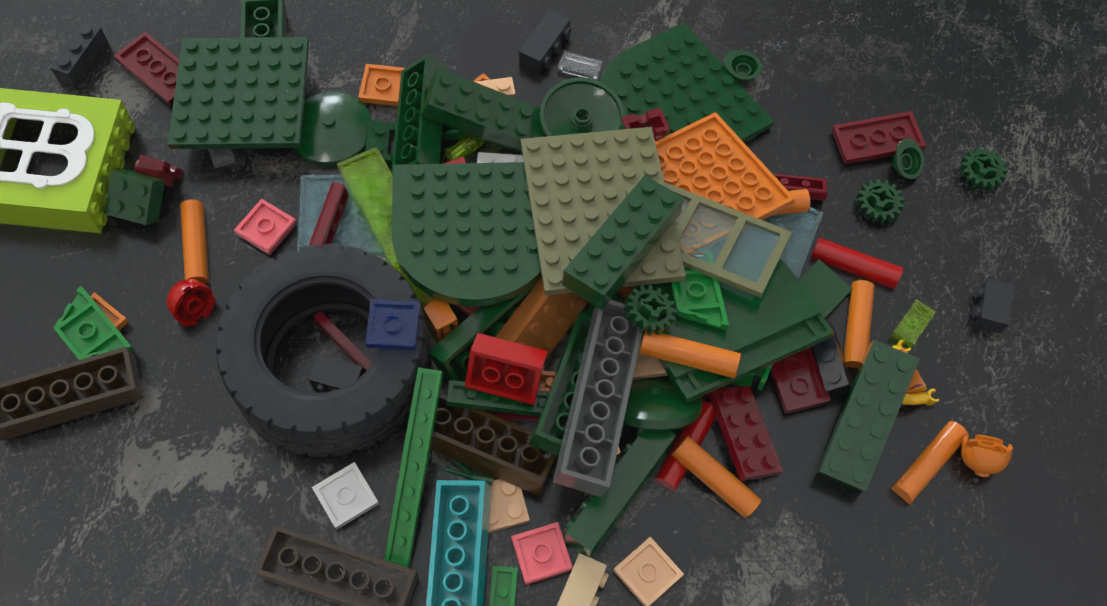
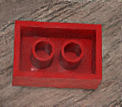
M477 333L470 351L465 387L534 405L539 392L548 351Z

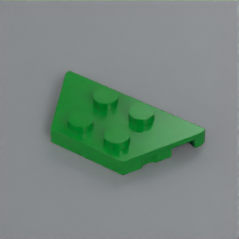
M711 251L704 252L703 257L699 258L714 265ZM684 266L685 281L669 282L674 306L677 310L676 315L715 328L728 330L729 322L718 279L711 278Z
M80 286L76 291L78 295L73 303H68L63 316L58 319L53 327L78 360L126 346L130 351H133L134 349L84 288Z

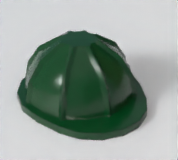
M733 50L728 52L723 59L726 70L740 82L747 83L755 79L762 70L759 58L749 52Z
M911 138L901 140L897 145L896 153L893 155L892 166H894L899 176L906 179H915L924 168L922 150L916 141Z

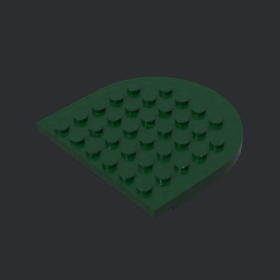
M685 23L679 24L620 53L608 64L600 79V82L610 87L618 95L623 104L625 116L632 114L641 116L649 110L661 108L670 128L665 136L715 112L744 143L756 138V135L771 128L774 124L771 117Z
M523 162L393 165V247L399 266L416 287L443 302L477 307L498 304L517 297L531 288L542 277Z
M739 235L723 269L757 283L772 251L750 238ZM726 240L693 257L699 259L703 257L704 252L711 251L715 264ZM780 258L761 298L718 281L729 322L728 330H722L678 317L675 314L674 317L676 319L668 331L662 332L741 353L735 378L662 359L658 360L685 403H688L825 341L833 336L834 331L821 315L822 311ZM669 282L649 284L652 285L654 291L661 288V294L668 293L667 300L673 301Z

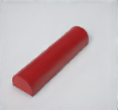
M820 237L816 241L810 258L815 261L820 259L826 265L892 289L896 288L903 272V267Z
M703 401L700 417L683 427L654 479L656 483L674 493L688 469L671 454L687 435L701 446L716 419L711 403Z

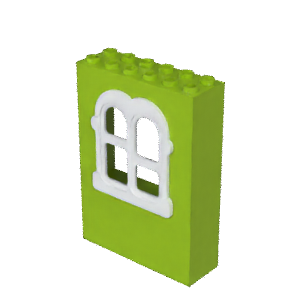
M0 88V167L7 149L23 151L15 172L0 171L1 224L91 233L102 232L103 226L107 223L105 209L111 171L123 169L124 156L130 147L129 140L131 134L135 131V123L132 121L122 100ZM17 119L44 122L37 142L10 140ZM55 123H69L77 127L78 136L72 143L67 145L48 144ZM35 152L61 154L68 159L66 170L57 176L26 173L32 154Z

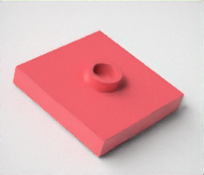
M261 199L234 229V232L268 255H271L295 227L297 221Z
M558 522L511 536L525 585L572 571L573 567Z

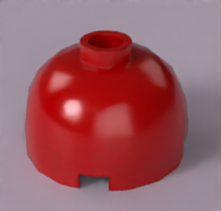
M182 280L176 283L167 295L168 311L178 323L185 326L198 324L196 321L201 316H204V319H206L213 310L215 304V297L212 295L213 291L206 284L198 280Z

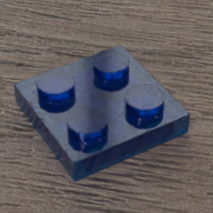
M371 299L366 347L416 350L420 301Z

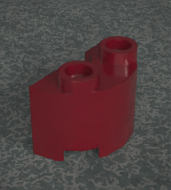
M661 108L649 110L641 116L632 114L621 117L624 129L652 127L655 141L665 138V135L670 130Z
M140 155L139 160L135 164V172L165 179L164 186H173V180L175 178L179 179L183 172L182 169L171 166V164L144 155Z

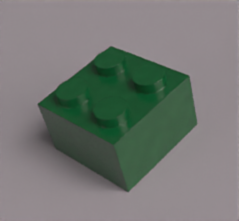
M126 169L111 171L105 214L143 225L158 222L165 179Z

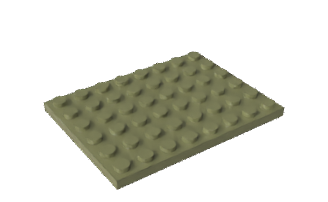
M652 127L521 139V150L544 295L574 293L562 286L564 269L644 175L665 187ZM674 223L621 287L685 281L686 274Z

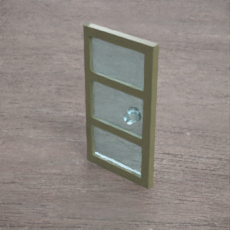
M664 182L666 188L684 198L681 214L674 221L683 265L761 298L789 239L792 237V232Z

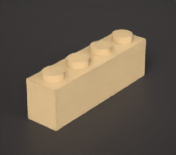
M579 553L557 606H596L599 597L595 596L599 587L604 588L609 574L605 573L607 565Z

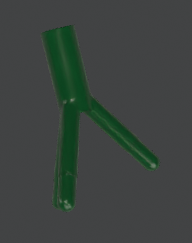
M453 459L451 460L464 472L448 467L443 468L444 472L467 478L469 481H486L490 486H493L494 477L473 473L463 463Z

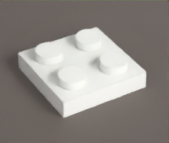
M355 462L312 487L336 530L379 505L378 500Z

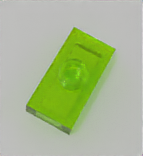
M916 300L892 333V336L898 340H904V344L911 348L936 311Z

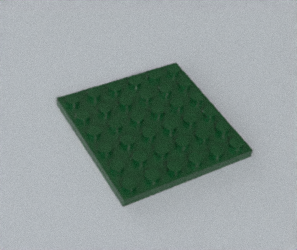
M308 37L182 38L168 137L169 148H300L309 52Z

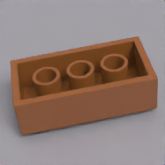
M541 277L495 338L548 351L547 359L572 326L579 313L584 310L589 302L575 293L544 295Z

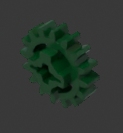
M977 147L973 152L969 150L961 160L959 170L963 172L960 176L966 177L965 183L971 182L973 189L979 186L980 191H983L985 187L992 191L994 187L999 188L1006 179L1008 169L1004 167L1007 162L1000 161L1002 155L995 156V150L987 152V148L984 147L980 151Z
M877 179L875 184L869 180L867 185H862L856 196L858 198L856 205L861 206L858 210L859 213L865 212L864 218L871 217L872 223L877 219L881 224H884L885 220L891 223L894 218L897 219L904 208L902 203L905 198L899 197L902 191L895 190L896 184L889 186L888 180L881 183L880 179Z
M643 285L638 290L634 288L625 300L626 305L623 308L624 311L629 312L625 318L633 320L631 326H639L640 333L647 330L649 336L654 331L657 335H660L663 331H668L676 319L674 315L677 310L671 308L674 305V301L667 300L669 294L662 295L661 288L654 291L652 285H649L647 289Z

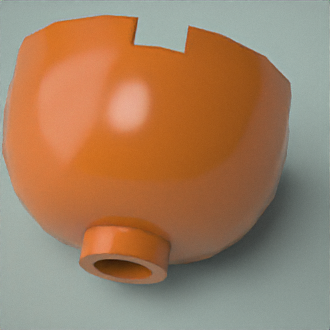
M969 435L963 437L961 445V455L964 463L971 470L975 471L976 475L981 477H989L990 474L1002 472L1009 465L1013 452L1011 444L1006 447L1003 445V440L985 435H975V439H969Z

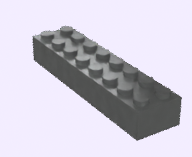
M610 300L603 310L596 306L593 310L553 479L554 483L599 497L610 488L642 333L639 332L640 327H632L633 320L625 318L629 313L623 309L626 304Z

